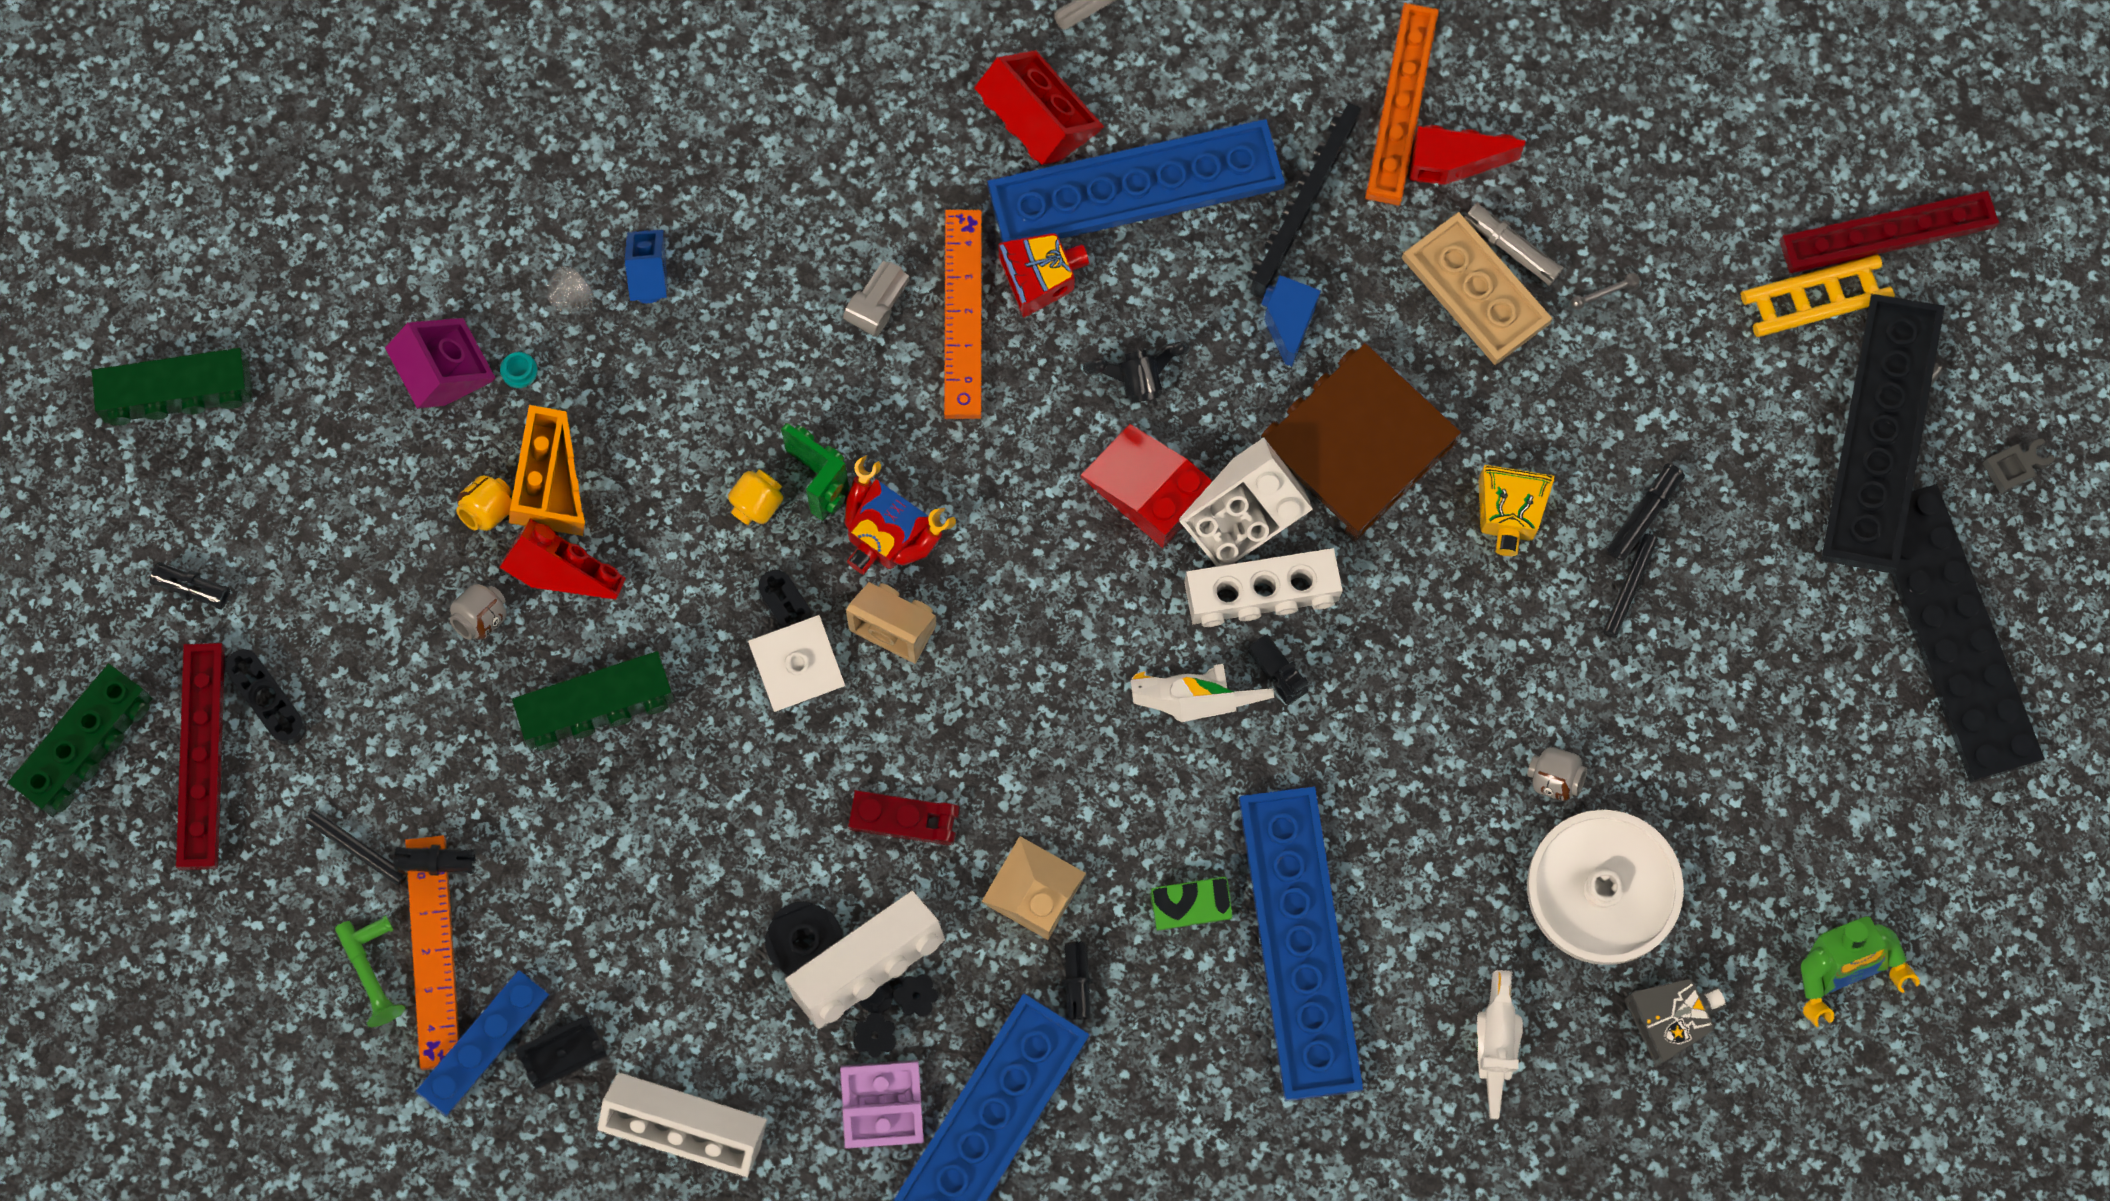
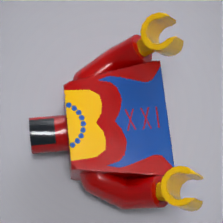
M867 455L858 459L855 463L854 468L857 476L853 480L846 499L844 521L848 529L849 541L857 546V549L849 557L847 563L863 575L875 560L886 568L893 569L897 564L905 566L926 558L942 537L941 531L951 529L956 524L955 517L948 518L944 525L940 522V515L945 508L934 509L928 516L877 479L872 483L870 478L880 472L881 464L877 461L873 465L872 472L866 471L864 461Z

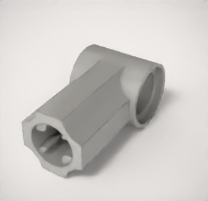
M882 261L862 292L858 291L852 297L845 309L843 319L868 334L877 337L890 318L892 306L910 281L909 275L898 265Z

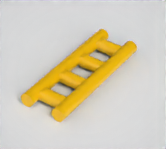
M1876 254L1741 291V299L1744 305L1756 302L1763 319L1762 322L1753 324L1754 334L1758 338L1869 307L1871 294L1895 297L1892 287L1879 289L1872 270L1882 268V260ZM1858 274L1865 293L1845 299L1839 279ZM1824 284L1831 303L1811 308L1805 289ZM1790 293L1797 312L1777 317L1770 298Z

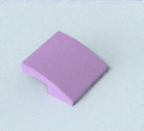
M919 1060L840 1066L845 1148L924 1143Z

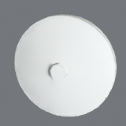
M1587 811L1564 820L1553 828L1540 843L1533 855L1528 871V901L1534 919L1541 931L1564 953L1592 964H1621L1642 957L1653 950L1667 937L1674 927L1683 902L1682 871L1669 843L1655 828L1645 821L1619 811Z

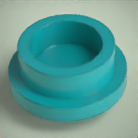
M514 352L502 361L500 373L504 382L510 387L524 388L534 382L537 377L538 368L532 356L524 352Z

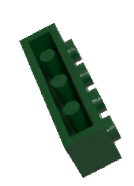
M241 348L91 369L95 412L104 423L110 425H126L132 419L139 418L161 420L168 417V414L179 412L190 415L200 414L206 408L213 407L235 409L241 407L242 403L253 402L249 360Z
M658 651L512 698L524 740L530 750L536 748L538 751L551 749L559 744L558 740L573 736L574 739L590 736L595 733V728L610 724L611 727L624 725L632 720L631 716L646 712L648 715L663 712L668 709V704L675 702Z
M108 663L7 783L53 818L57 812H63L68 808L74 799L73 793L78 787L95 776L100 767L99 762L108 752L115 751L121 745L126 730L133 722L140 721L146 715L150 707L149 703L153 698L143 688Z

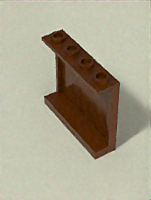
M1366 343L1357 351L1353 348L1347 351L1338 362L1340 367L1332 375L1328 372L1323 374L1313 385L1312 389L1315 391L1306 399L1299 397L1287 410L1289 416L1280 424L1274 421L1261 435V438L1266 439L1292 474L1346 525L1344 533L1354 542L1457 444L1461 432Z

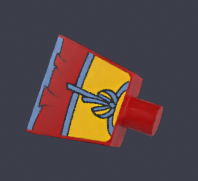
M1054 233L999 244V260L1023 318L1071 293L1074 290L1075 282L1072 271L1089 265V258L1082 244L1063 250L1057 234Z

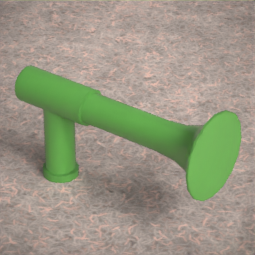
M385 915L382 919L358 931H355L350 921L336 926L335 931L350 962L353 963L372 1005V1017L368 1020L367 1026L378 1027L393 1021L405 1011V1006L395 1005L386 997L362 944L389 931H394L388 917Z

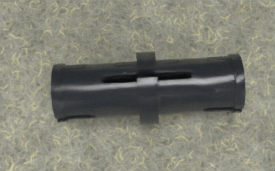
M158 562L150 575L151 584L179 593L181 599L187 601L195 599L215 606L220 610L225 607L230 596L229 587L203 579L200 573L193 570L187 573ZM181 580L202 588L203 591L201 592L179 584L177 581Z
M431 845L430 849L402 848L398 846L395 849V855H398V857H394V869L396 872L425 871L429 872L431 876H439L440 872L474 874L475 866L472 865V863H476L475 849H441L440 845Z

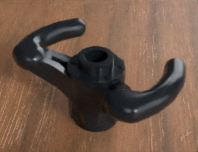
M1179 341L1163 345L1160 351L1149 357L1146 350L1125 354L1126 362L1115 363L1108 362L1105 359L1092 360L1083 365V371L1087 375L1102 373L1123 382L1126 397H1130L1131 404L1160 398L1159 390H1162L1159 374L1172 357L1187 354L1191 347L1187 341Z

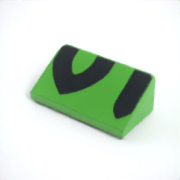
M1227 877L1151 889L1150 897L1156 931L1232 919Z

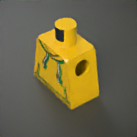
M1484 465L1478 481L1480 526L1482 533L1497 536L1495 550L1497 554L1516 556L1518 555L1520 540L1531 541L1534 539L1554 482L1553 475Z

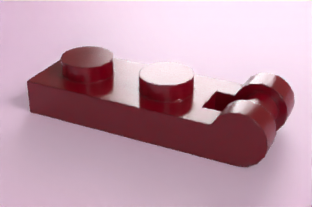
M855 790L848 828L851 831L940 845H954L956 833L952 830L954 820L959 818L960 806L951 803H934ZM928 816L939 818L938 828H927Z

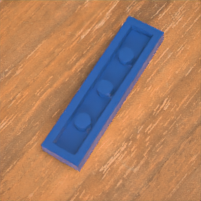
M518 970L417 1088L416 1094L444 1117H447L546 1001L549 994Z

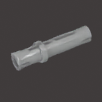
M1477 202L1467 213L1469 215L1465 216V219L1472 227L1488 238V244L1492 247L1497 245L1543 280L1548 286L1554 282L1564 267L1558 265L1511 229V224L1507 220H1499L1482 207L1480 203Z

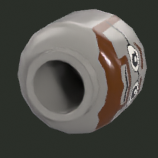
M480 584L471 585L451 604L450 623L455 631L465 639H486L506 619V609L503 605L506 602L505 598L493 586L487 588Z
M1548 747L1540 756L1534 755L1532 757L1527 775L1533 778V789L1538 794L1565 802L1573 795L1579 796L1587 776V768L1582 765V759L1577 754L1555 747Z

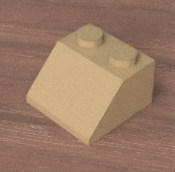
M868 582L846 609L849 631L916 664L936 627V615L932 614L933 610L923 602L913 600L910 603L900 598L899 592L886 584L880 583L879 586Z

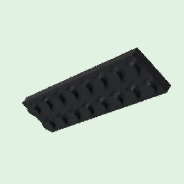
M1871 294L1821 561L1897 574L1945 305Z
M1937 484L1913 490L1897 574L1890 573V576L1969 782L1974 783L2041 763L2045 758Z

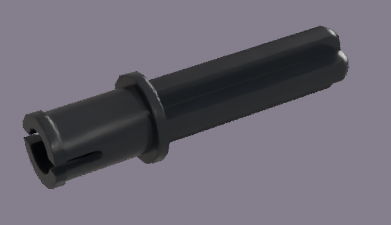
M1669 463L1665 464L1650 487L1644 488L1642 491L1643 498L1607 546V551L1613 558L1620 561L1625 560L1660 510L1668 507V499L1685 478V474L1678 467Z

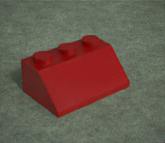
M1037 51L997 57L974 87L982 97L983 103L990 110L995 111L1005 123V128L1012 135L1018 137L1026 146L1028 154L1035 161L1040 162L1041 165L1063 160L1099 133L1104 127Z

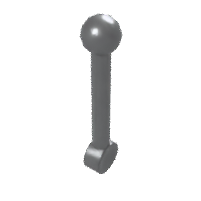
M1630 273L1624 281L1584 297L1574 296L1571 299V306L1573 309L1580 310L1584 307L1585 303L1625 287L1635 289L1640 283V278L1637 274Z

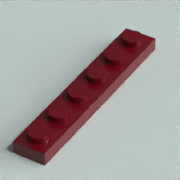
M1983 191L1782 235L1779 242L1789 273H1795L1995 229L1999 224V220L1989 191Z
M222 643L183 645L176 868L179 871L218 869L225 646Z

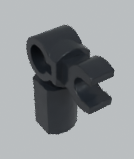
M1268 634L1262 636L1248 647L1249 654L1269 681L1275 680L1273 686L1285 704L1290 705L1308 693L1307 679L1302 677L1295 668L1296 664L1294 661H1287Z

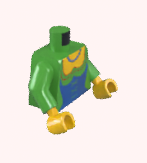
M1865 916L1820 935L1801 964L1805 997L1810 999L1803 1007L1804 1016L1816 1027H1819L1818 1018L1820 1015L1827 1022L1831 1023L1834 1020V1012L1822 1001L1821 997L1888 969V966L1892 967L1889 977L1900 992L1905 993L1902 983L1907 978H1911L1916 987L1919 986L1920 980L1908 964L1904 963L1907 958L1896 933L1881 924L1874 925L1871 918Z

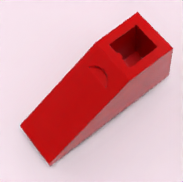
M1439 125L1418 126L1413 142L1409 180L1446 185L1520 160L1526 140L1516 139L1509 134H1499L1497 136L1483 135L1471 129L1459 132L1445 130Z
M531 518L508 550L499 567L531 588L616 599L619 596L626 580L613 566L601 563L588 555L581 546L567 542L556 535L549 526L537 523Z

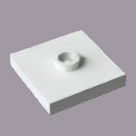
M820 615L748 641L774 712L845 686Z

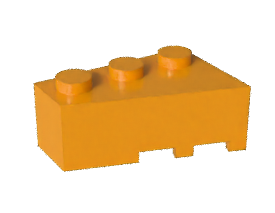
M529 405L510 506L509 523L525 526L531 518L537 523L549 526L553 531L583 536L585 521L574 465L567 412Z

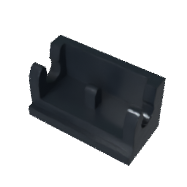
M587 1015L515 1048L516 1054L527 1072L526 1076L535 1090L607 1057L597 1031Z

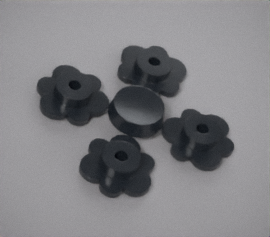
M925 974L919 975L916 978L906 976L902 980L903 986L896 988L894 993L890 985L884 983L869 998L860 1000L859 1002L863 1009L871 1014L867 1016L866 1022L859 1021L855 1025L857 1033L853 1040L855 1049L859 1052L868 1051L869 1056L872 1058L879 1057L882 1051L891 1052L895 1049L897 1044L896 1038L893 1035L895 1024L891 1021H885L884 1017L880 1014L890 1007L893 998L898 1005L902 1006V1012L907 1016H911L914 1013L920 1017L930 1015L933 1010L932 1003L936 1002L939 998L938 991L933 989V981L930 976ZM916 994L920 995L918 999H914L913 996ZM850 1008L844 1011L842 1016L847 1015ZM874 1034L879 1035L877 1039L872 1038Z

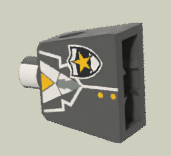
M1691 979L1635 991L1624 999L1656 1067L1662 1065L1713 1031L1715 1028L1709 1015L1726 1008L1724 997L1717 987L1699 994Z

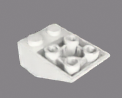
M1262 438L1233 458L1179 518V521L1218 567L1235 563L1306 515L1313 508L1303 486L1266 439Z

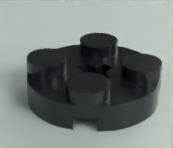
M799 901L784 906L772 918L765 936V947L773 966L788 977L842 940L843 935L840 924L832 912L811 902ZM800 931H804L807 936L814 935L815 941L810 943L811 948L804 951L802 947L795 948L793 942L798 940L797 933Z

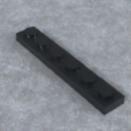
M1348 102L1343 113L1336 111L1328 127L1331 135L1327 143L1322 140L1319 142L1312 157V160L1316 162L1312 171L1305 170L1296 187L1300 191L1295 201L1289 199L1280 217V219L1284 220V223L1279 231L1276 229L1271 231L1264 246L1268 250L1264 260L1257 259L1249 273L1248 278L1253 280L1251 294L1263 299L1268 285L1272 284L1358 123L1361 107Z

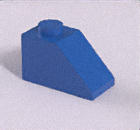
M663 229L627 232L625 267L630 301L639 300L641 303H654L659 301L660 298H667V270Z
M1280 275L1275 287L1268 285L1261 305L1267 307L1264 321L1284 363L1292 367L1318 304L1321 290Z

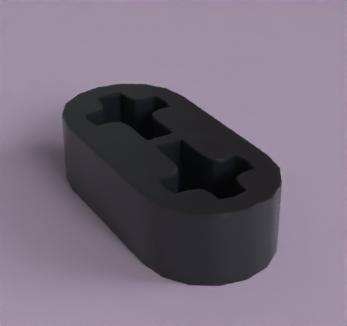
M770 570L761 576L758 585L760 596L781 629L795 624L794 622L787 624L790 619L786 608L789 606L792 607L797 615L804 613L801 617L802 621L812 618L808 604L785 572ZM775 581L777 585L784 583L782 586L784 600L780 601L774 592L767 594L770 590V582Z

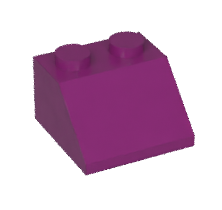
M464 318L407 322L385 347L417 409L446 406L493 382L495 379Z

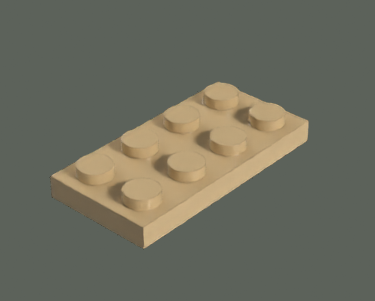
M1460 212L1456 213L1403 253L1402 259L1494 365H1497L1546 328L1553 319Z

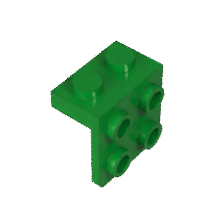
M785 423L781 428L786 451L817 473V476L806 488L811 514L824 521L829 513L835 514L845 501L844 494L849 489L846 465L843 462L845 458L831 446H826L824 449L814 442V436L804 427L797 425L794 428L790 424Z

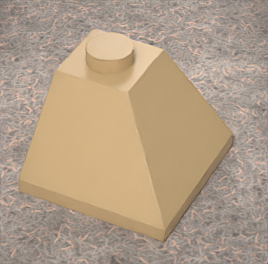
M1019 836L984 896L982 903L1049 940L1086 873Z

